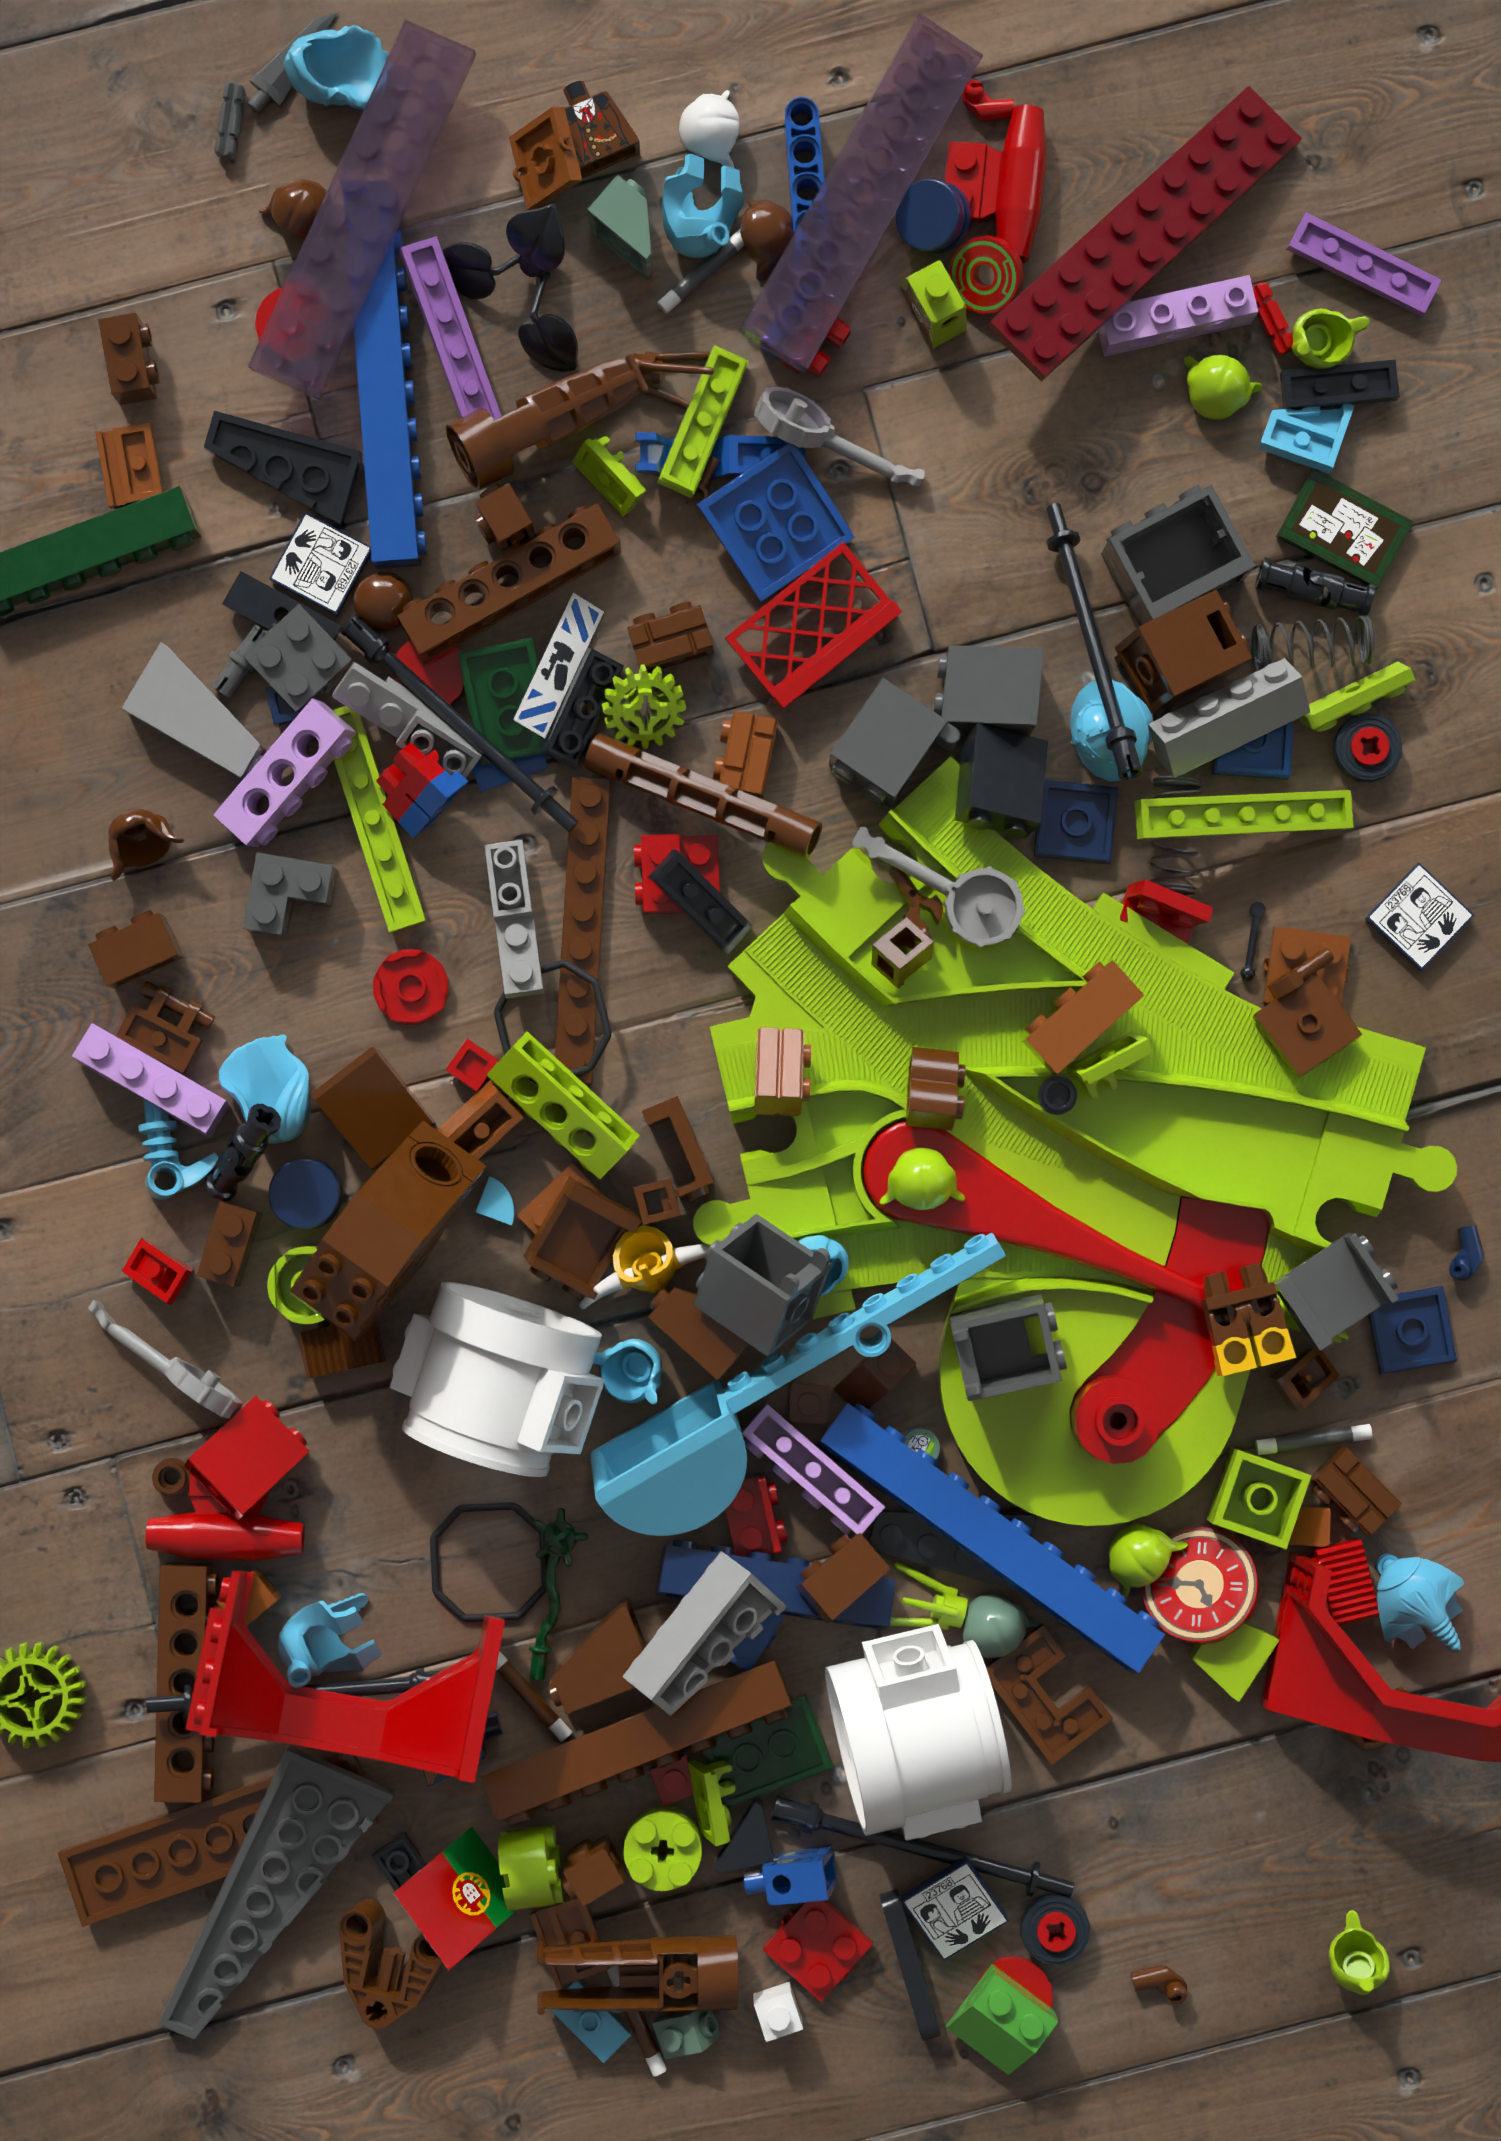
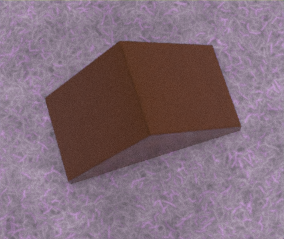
M1311 1347L1268 1378L1289 1409L1300 1412L1312 1403L1340 1375L1322 1350H1313Z

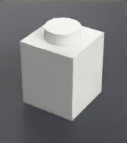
M790 1981L753 1994L754 2007L766 2042L803 2030L802 2016Z

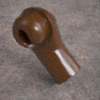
M1159 1965L1131 1972L1135 1992L1155 1987L1167 1996L1168 2001L1172 2004H1181L1187 1999L1188 1993L1185 1980L1167 1966Z

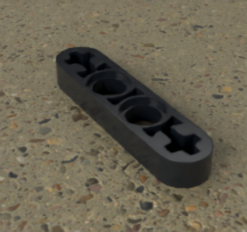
M895 1889L879 1894L922 2041L941 2036L899 1891Z

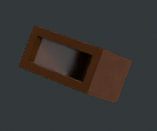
M891 1338V1343L884 1353L875 1357L865 1356L833 1389L851 1406L854 1407L858 1403L870 1409L917 1363Z

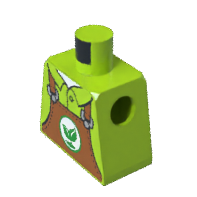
M940 260L910 275L899 284L900 290L933 349L967 330L966 306ZM951 318V322L942 325L946 320Z

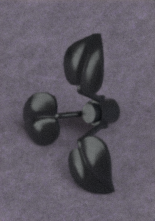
M555 204L539 209L522 211L509 220L506 227V235L510 246L517 254L498 267H491L492 259L490 253L485 248L474 243L459 242L442 249L456 290L468 298L484 299L491 295L496 287L493 275H500L516 264L520 265V269L525 275L539 277L540 280L530 311V319L532 321L524 322L518 330L521 345L535 362L546 368L558 371H573L579 366L577 361L578 342L571 326L564 319L553 314L538 316L545 285L551 276L549 271L556 269L562 263L565 255L564 233Z

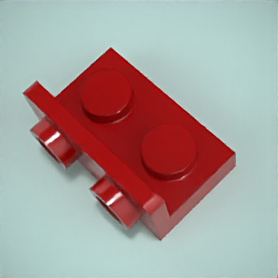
M1145 879L1128 885L1122 902L1124 906L1120 914V920L1128 923V907L1188 944L1193 927L1209 922L1214 908Z
M765 1474L744 1479L736 1497L725 1509L736 1556L749 1557V1552L779 1554L782 1553L780 1544L788 1542L783 1519L775 1521L772 1506L779 1504L775 1483H766Z

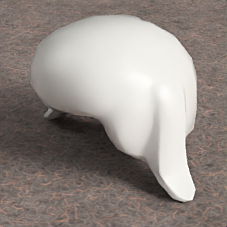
M725 91L721 96L702 94L693 103L688 105L681 115L679 123L681 142L686 149L700 157L721 163L723 166L735 168L729 153L737 140L740 123L737 110L727 100L730 91Z

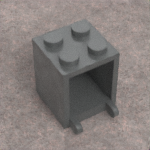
M883 677L831 752L828 764L833 768L831 773L837 779L847 785H850L853 781L864 788L863 796L880 807L886 803L891 807L933 745H937L944 751H952L959 740L960 733L955 727L947 723V720Z
M755 1214L744 1224L741 1222L736 1224L722 1241L716 1240L708 1248L705 1254V1260L707 1261L705 1270L696 1283L698 1292L694 1306L769 1357L813 1319L831 1267V1263H829L830 1254L824 1248H819L816 1252L811 1251L758 1214Z
M1042 1294L950 1314L953 1339L968 1401L1062 1381L1059 1370L1067 1369L1061 1341L1053 1342L1051 1336L1052 1331L1058 1330L1052 1302L1044 1304ZM1039 1316L1047 1352L1032 1356L1023 1319Z

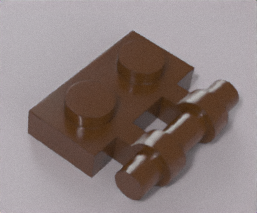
M146 981L140 991V995L152 1000L147 1011L132 1004L116 1037L154 1059L186 1074L203 1042V1039L191 1034L190 1031L195 1023L209 1029L214 1022L215 1016L203 1010L204 1006L194 1000L189 1003L174 995L173 990L165 985L158 987ZM164 1008L182 1016L178 1026L160 1018Z

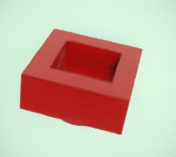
M467 1038L445 1070L478 1092L487 1080V1074L499 1060Z
M686 1754L681 1755V1760L660 1769L654 1766L649 1770L663 1806L694 1795L688 1766L689 1761Z

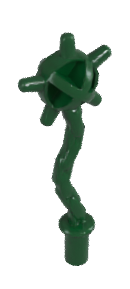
M563 1508L558 1509L555 1521L545 1524L535 1520L533 1526L542 1532V1547L536 1552V1557L541 1559L549 1554L544 1574L545 1588L549 1594L550 1612L536 1636L535 1645L529 1647V1651L532 1652L530 1679L545 1680L547 1654L552 1651L550 1647L546 1646L547 1636L558 1621V1613L561 1610L560 1594L556 1588V1567L559 1564L560 1557H562L567 1567L572 1566L573 1562L570 1552L574 1549L577 1542L588 1540L587 1533L576 1532L575 1528L565 1521V1509Z

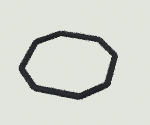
M560 960L541 966V973L564 967L592 984L604 1031V1036L588 1065L570 1070L575 1076L590 1073L595 1069L611 1039L612 1031L599 981L569 961ZM503 992L495 1006L494 1016L505 1055L510 1050V1045L501 1013L508 1000ZM529 1078L530 1081L536 1084L533 1079Z
M514 1502L459 1505L446 1517L430 1537L432 1592L439 1601L462 1621L480 1622L484 1620V1615L500 1617L504 1620H518L524 1617L547 1591L545 1588L544 1572L547 1568L548 1554L540 1559V1588L518 1612L465 1614L440 1591L438 1538L461 1512L514 1510L539 1533L540 1548L542 1547V1532L533 1526L535 1519Z

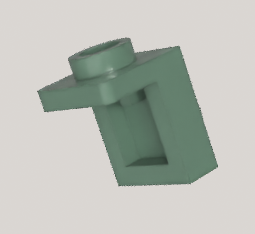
M685 2011L659 2017L652 2023L665 2060L703 2052L721 2036L717 2018L712 2011Z

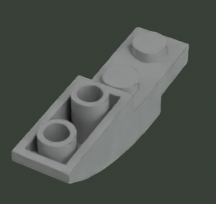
M354 662L333 692L332 697L395 736L397 738L396 745L402 749L412 742L425 756L436 750L439 755L437 763L450 775L458 771L466 778L482 756L477 749L418 696L389 676L384 681Z
M523 840L484 845L505 997L509 999L544 994L540 966L541 960Z

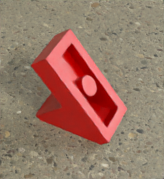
M141 1238L123 1267L122 1272L165 1303L172 1305L191 1274L193 1267L171 1257L153 1243Z

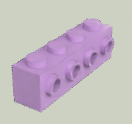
M767 1403L764 1404L742 1430V1434L746 1437L744 1441L745 1447L759 1459L765 1453L776 1464L772 1470L786 1483L789 1484L793 1479L805 1488L800 1495L817 1510L822 1505L828 1508L834 1514L830 1521L843 1533L848 1535L853 1530L856 1534H862L885 1508L883 1504Z

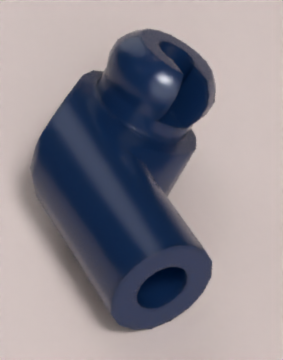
M1477 1225L1458 1229L1462 1248L1449 1266V1273L1456 1280L1465 1281L1470 1279L1484 1260V1252Z

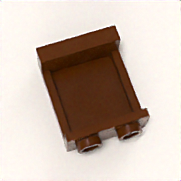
M678 1096L642 1110L649 1127L671 1119L693 1171L695 1181L675 1190L678 1198L686 1195L688 1202L709 1194L710 1191L707 1186L714 1184V1181Z
M569 1176L523 1257L531 1266L529 1271L538 1278L549 1282L552 1277L564 1283L562 1289L568 1294L580 1300L584 1295L595 1300L598 1292L594 1287L598 1284L610 1264L617 1242L627 1231L634 1234L642 1220L634 1211Z

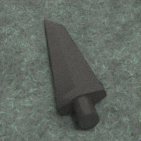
M338 12L314 18L258 74L253 76L250 83L258 91L247 105L254 112L259 114L269 101H272L278 107L283 104L293 87L283 64L290 47L300 37L328 30Z

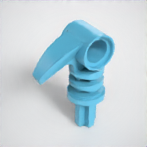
M143 1098L146 1123L139 1125L138 1128L139 1133L147 1135L148 1140L142 1142V1147L149 1148V1154L144 1155V1161H149L151 1165V1170L145 1179V1187L151 1197L157 1200H168L175 1196L176 1193L182 1192L201 1181L215 1166L218 1156L216 1153H213L191 1166L181 1165L179 1162V1152L172 1151V1145L177 1144V1138L171 1137L170 1132L178 1129L177 1121H169L167 1112ZM161 1171L170 1173L174 1178V1187L166 1191L157 1188L154 1183V1175Z

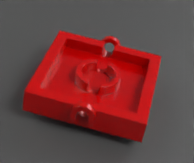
M828 1900L805 1902L794 1912L790 1910L781 1920L783 1925L764 1945L763 1951L821 2002L842 1978L846 1979L849 1972L855 1969L854 1965L873 1945V1940Z

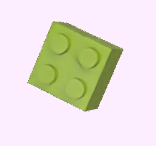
M1231 1447L1206 1520L1223 1528L1287 1549L1312 1475Z

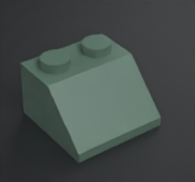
M617 175L587 209L590 232L644 278L649 280L653 275L647 199L645 198L646 192L632 179L626 182Z

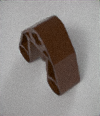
M365 1898L357 1902L346 1912L339 1922L343 1976L347 1990L364 2023L372 2029L380 2030L386 2028L417 2006L431 1991L445 1965L423 1934L420 1933L412 1944L402 1983H400L406 1953L402 1952L400 1947L383 1948L377 1976L376 1971L383 1942L382 1933L385 1924V1911L378 1901ZM357 1915L366 1920L368 1928L358 1922Z

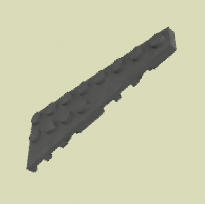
M288 1745L163 2010L158 2025L195 2039L221 2008L224 2000L238 1983L245 1979L252 1966L262 1954L269 1950L276 1937L286 1926L288 1927L321 1887L328 1874L339 1861L341 1862L345 1858L352 1845L363 1832L368 1830L386 1804L390 1803L394 1790Z

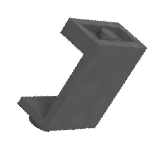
M1347 1233L1274 1281L1278 1297L1313 1350H1323L1333 1343V1337L1383 1304L1394 1303L1399 1299L1393 1291L1398 1288L1395 1280L1385 1268L1382 1270L1378 1268L1372 1259L1376 1255L1375 1250L1363 1235L1358 1238L1356 1233Z

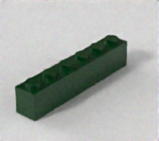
M178 486L0 552V616L13 612L15 610L14 606L28 601L29 604H35L50 598V592L64 588L65 591L80 588L86 584L85 579L99 574L100 577L115 575L122 571L121 566L136 561V564H144L153 561L158 557V552L172 548L173 551H179L194 544L193 540L201 537L184 491Z

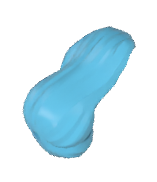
M284 1034L269 1038L262 1037L237 1048L224 1061L218 1076L222 1089L239 1104L246 1122L248 1111L255 1104H265L274 1108L281 1117L280 1128L276 1133L269 1136L268 1143L270 1144L288 1142L295 1139L305 1131L311 1117L309 1073L304 1063L286 1048L285 1041L287 1036Z

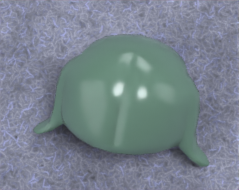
M987 1593L978 1596L967 1606L962 1636L964 1642L973 1640L976 1643L981 1656L1001 1658L1018 1648L1025 1637L1026 1628L1039 1626L1040 1622L1036 1618L1028 1617L1019 1604L1000 1594Z

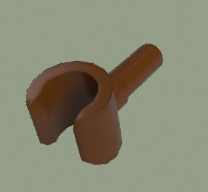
M713 456L695 493H701L704 499L708 497L707 489L720 462L719 459ZM686 496V504H688L690 497Z

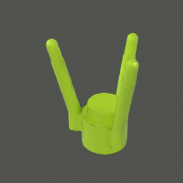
M896 1561L894 1563L895 1569L942 1593V1596L936 1594L933 1603L903 1597L901 1599L903 1605L930 1611V1617L936 1619L891 1617L890 1626L928 1627L939 1624L940 1629L947 1631L949 1626L962 1627L968 1600L967 1598L957 1596L958 1589L945 1586L901 1562Z

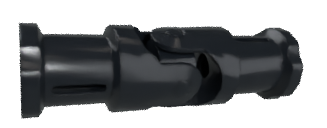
M1263 557L1255 582V589L1257 590L1266 588L1282 592L1289 599L1308 602L1332 610L1339 607L1358 612L1359 616H1368L1376 588L1375 585L1368 584L1366 587L1347 582L1343 576L1313 570L1297 564L1294 567L1274 563L1268 557Z
M255 1104L250 1108L247 1122L237 1128L227 1144V1149L219 1156L216 1170L210 1172L205 1178L204 1187L211 1197L221 1201H230L235 1197L239 1182L249 1176L254 1164H256L269 1144V1136L276 1133L280 1128L281 1117L274 1108L265 1104Z

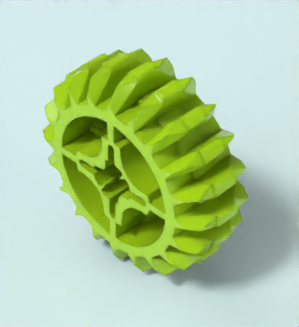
M25 1642L19 1645V1654L11 1647L5 1651L6 1660L0 1658V1735L7 1730L11 1733L8 1737L9 1744L16 1743L20 1736H22L24 1748L32 1746L34 1737L40 1748L48 1744V1736L54 1742H58L62 1739L61 1730L69 1733L74 1729L73 1722L69 1718L78 1720L83 1715L80 1709L73 1706L82 1705L87 1701L86 1696L76 1694L77 1690L86 1687V1681L79 1680L75 1682L73 1676L81 1672L80 1666H75L71 1670L67 1668L66 1664L72 1659L70 1654H66L58 1660L56 1657L59 1647L56 1645L52 1646L47 1654H45L44 1642H37L32 1653L30 1645ZM34 1665L48 1669L59 1682L49 1683L41 1677L39 1669H35ZM21 1666L23 1674L19 1676V1689L10 1694H5V1685L9 1675L16 1667ZM32 1686L35 1687L34 1691L38 1689L40 1693L48 1692L36 1700L35 1703H33V1699L29 1700L27 1696L19 1698L32 1689ZM63 1695L62 1706L57 1717L52 1722L46 1724L44 1715L47 1714L48 1700ZM9 1708H21L26 1713L28 1721H32L33 1725L16 1718Z

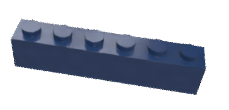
M673 1540L672 1545H666L662 1548L655 1594L657 1596L683 1599L705 1573L707 1567L722 1551L752 1573L787 1606L780 1615L824 1621L796 1588L803 1581L799 1574L810 1565L809 1560L787 1558V1563L772 1561V1555L761 1552H749V1557L733 1555L734 1549L722 1546H711L710 1551L695 1549L696 1543L684 1540ZM886 1574L883 1575L830 1622L878 1630L889 1628L896 1580L885 1579Z

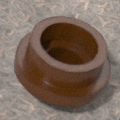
M167 1458L159 1462L154 1468L152 1474L153 1485L162 1495L175 1497L181 1495L189 1488L190 1473L184 1468L185 1462L183 1460ZM169 1470H175L179 1474V1481L176 1484H171L167 1481L166 1474Z

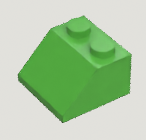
M991 1964L950 2019L946 2028L1009 2075L1038 2051L1059 2021L1052 2008L994 1964Z

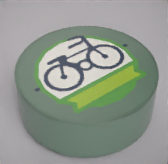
M915 1428L905 1434L904 1437L907 1440L904 1444L916 1453L921 1449L937 1459L940 1452V1444L933 1432L925 1428Z

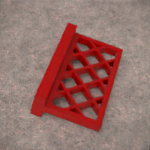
M843 541L724 639L772 697V701L780 711H782L902 613V610L894 600L891 601ZM841 554L852 566L850 581L828 579L830 563ZM824 568L823 578L813 577ZM856 573L864 582H855ZM806 582L823 584L821 605L799 603L800 587ZM828 584L849 587L847 608L825 606ZM854 587L870 589L879 602L869 610L852 609ZM795 592L794 602L784 601ZM776 606L792 607L791 629L769 627L770 611ZM798 608L820 610L818 632L796 630ZM825 611L847 613L845 630L840 634L823 633ZM852 614L862 615L851 624ZM765 616L764 626L754 625ZM747 630L763 631L762 653L745 651L736 639ZM768 632L790 634L788 656L766 654ZM795 635L817 637L816 653L810 658L793 657ZM822 638L832 639L821 648ZM752 658H761L760 668ZM766 659L788 661L786 677L776 686H773L764 674ZM792 662L803 663L791 673Z

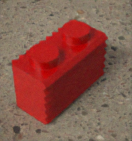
M1354 1537L1330 1543V1547H1312L1313 1558L1311 1559L1332 1571L1326 1606L1329 1614L1337 1624L1341 1626L1379 1617L1380 1612L1378 1611V1604L1362 1540Z

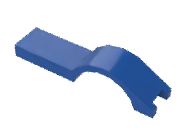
M636 432L635 442L640 443V463L636 462L635 472L660 476L674 439L660 436L658 433ZM728 435L717 438L706 467L713 456L719 459L720 462L712 479L727 476L738 477L788 442L775 436ZM797 447L806 460V448Z

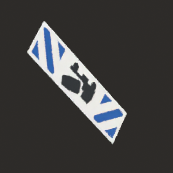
M575 593L572 594L513 719L514 721L541 737H546L604 611Z

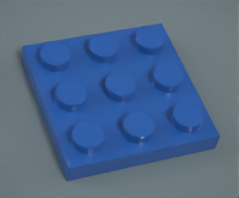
M786 443L696 505L759 602L813 567L843 541L846 544L855 538L797 446Z

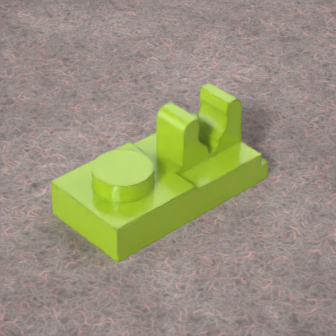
M603 436L599 440L588 438L582 444L572 463L624 517L635 508L646 489L640 484L636 476L630 473L621 463L624 454L620 451L612 456L606 449L610 442L607 436Z
M1131 1031L1066 1067L1071 1075L1079 1079L1085 1094L1092 1099L1099 1098L1096 1091L1098 1080L1104 1079V1083L1108 1088L1116 1089L1118 1083L1113 1072L1137 1067L1143 1062L1144 1057L1153 1053V1050L1146 1037Z
M696 1760L688 1762L701 1835L716 1847L730 1842L728 1827L731 1826V1816L726 1805L722 1804L721 1797L734 1793L736 1789L735 1785L729 1780L718 1783V1780H720L723 1774L731 1772L732 1766L724 1760L704 1765L702 1762L698 1763Z

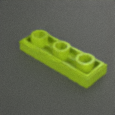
M1397 661L1310 703V713L1300 717L1299 721L1317 732L1328 730L1338 723V718L1346 714H1361L1372 707L1371 702L1382 697L1386 699L1393 698L1405 692V686L1413 683L1415 680L1410 667Z

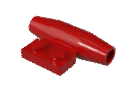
M1018 105L1014 107L1002 152L990 147L986 143L949 142L945 182L956 185L966 195L971 208V222H981L995 215L997 237L1004 239L1010 244L1009 247L1013 249L1014 253L1019 255L1022 263L1029 261L1041 217L1047 160L1044 110L1034 105Z
M191 1474L189 1497L196 1512L149 1518L146 1525L145 1543L147 1550L191 1559L260 1561L303 1555L305 1525L303 1523L259 1515L268 1500V1492L251 1507L249 1512L237 1521Z

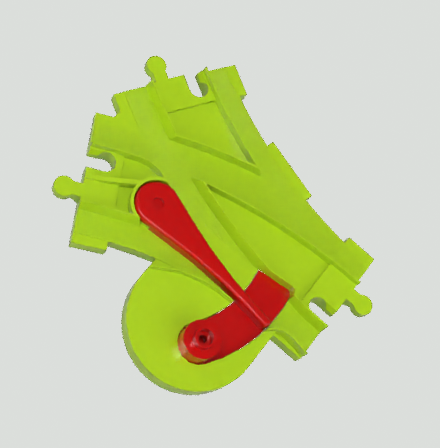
M950 756L896 808L891 809L878 824V827L892 841L902 844L907 848L915 861L953 882L957 880L960 874H966L988 866L1017 881V886L1022 895L1023 908L1025 909L1018 927L1012 933V937L1009 940L977 948L975 945L963 941L956 934L951 933L944 906L942 920L939 925L935 923L929 911L920 908L919 916L928 927V933L934 942L932 959L904 980V985L897 989L871 965L872 945L903 920V915L908 912L909 904L897 885L880 879L872 869L871 860L859 848H851L823 875L808 858L777 847L774 843H767L762 855L764 870L775 881L786 883L798 899L794 903L792 902L772 925L728 965V969L755 997L750 1017L710 1026L709 1028L732 1124L753 1120L758 1115L754 1112L757 1030L760 1027L779 1028V1030L784 1028L802 1029L804 1031V1044H811V1067L803 1068V1078H810V1101L802 1102L800 1115L791 1116L796 1126V1136L793 1143L787 1149L776 1153H769L759 1149L740 1154L750 1199L732 1204L721 1200L706 1202L696 1211L693 1226L697 1237L705 1244L711 1245L716 1240L722 1241L739 1222L744 1224L755 1214H758L796 1241L807 1236L823 1235L840 1243L845 1248L849 1257L847 1275L839 1284L835 1285L831 1292L820 1296L813 1319L855 1310L852 1289L898 1283L910 1274L919 1275L930 1269L931 1263L945 1254H951L952 1256L964 1249L965 1243L971 1238L980 1234L986 1236L992 1232L1006 1256L956 1285L940 1341L937 1364L938 1390L941 1407L950 1433L962 1455L975 1472L998 1494L1029 1513L1056 1522L1082 1526H1103L1129 1522L1165 1508L1194 1487L1220 1456L1231 1435L1238 1415L1250 1370L1226 1376H1217L1211 1339L1200 1299L1205 1298L1203 1276L1225 1271L1229 1289L1232 1292L1243 1289L1238 1268L1261 1263L1268 1282H1274L1332 1244L1319 1234L1315 1224L1316 1214L1320 1206L1327 1200L1338 1199L1346 1203L1355 1212L1377 1217L1382 1211L1392 1175L1409 1179L1416 1188L1422 1191L1438 1192L1445 1190L1453 1183L1457 1176V1164L1454 1156L1440 1146L1417 1148L1402 1143L1404 1132L1409 1130L1405 1120L1426 1047L1357 1027L1362 1033L1359 1039L1297 1079L1252 1018L1262 1008L1225 990L1234 972L1128 907V923L1120 920V914L1124 905L1104 892L1099 896L1093 908L1089 907L1039 869L995 830H978L969 827L967 823L955 821L960 765ZM910 877L921 896L932 898L937 895L942 904L946 900L947 896L914 877ZM1113 960L1144 996L1068 1065L1131 1031L1146 1037L1150 1042L1153 1053L1144 1057L1143 1062L1137 1067L1113 1072L1118 1083L1117 1088L1114 1090L1105 1085L1104 1079L1098 1080L1096 1091L1099 1098L1097 1099L1087 1096L1079 1079L1071 1075L1067 1067H1065L1054 1076L1066 1077L1074 1084L1077 1090V1100L1074 1107L1067 1113L1061 1115L1050 1114L1040 1106L1038 1090L1043 1081L1053 1075L1022 1042L1029 1036L1025 1028L1041 1014L1046 1019L1058 1009L1054 1002L1070 987L1075 993L1087 983L1083 976L1099 961L1105 967ZM912 1047L959 1052V1064L966 1065L963 1088L958 1087V1096H964L962 1120L955 1119L953 1131L906 1126L908 1069ZM915 1148H929L941 1153L946 1162L954 1169L957 1178V1190L965 1197L964 1201H959L950 1196L945 1203L927 1210H917L904 1206L896 1199L885 1205L879 1203L880 1199L887 1193L889 1173L894 1169L897 1160L904 1152ZM1042 1294L1044 1304L1052 1302L1058 1330L1052 1331L1051 1336L1053 1342L1061 1341L1067 1369L1059 1370L1062 1381L968 1401L953 1339L950 1314ZM1278 1297L1287 1328L1302 1332ZM1039 1316L1023 1319L1031 1355L1046 1353ZM1346 1329L1333 1337L1332 1341L1341 1343V1339L1348 1340L1349 1336Z

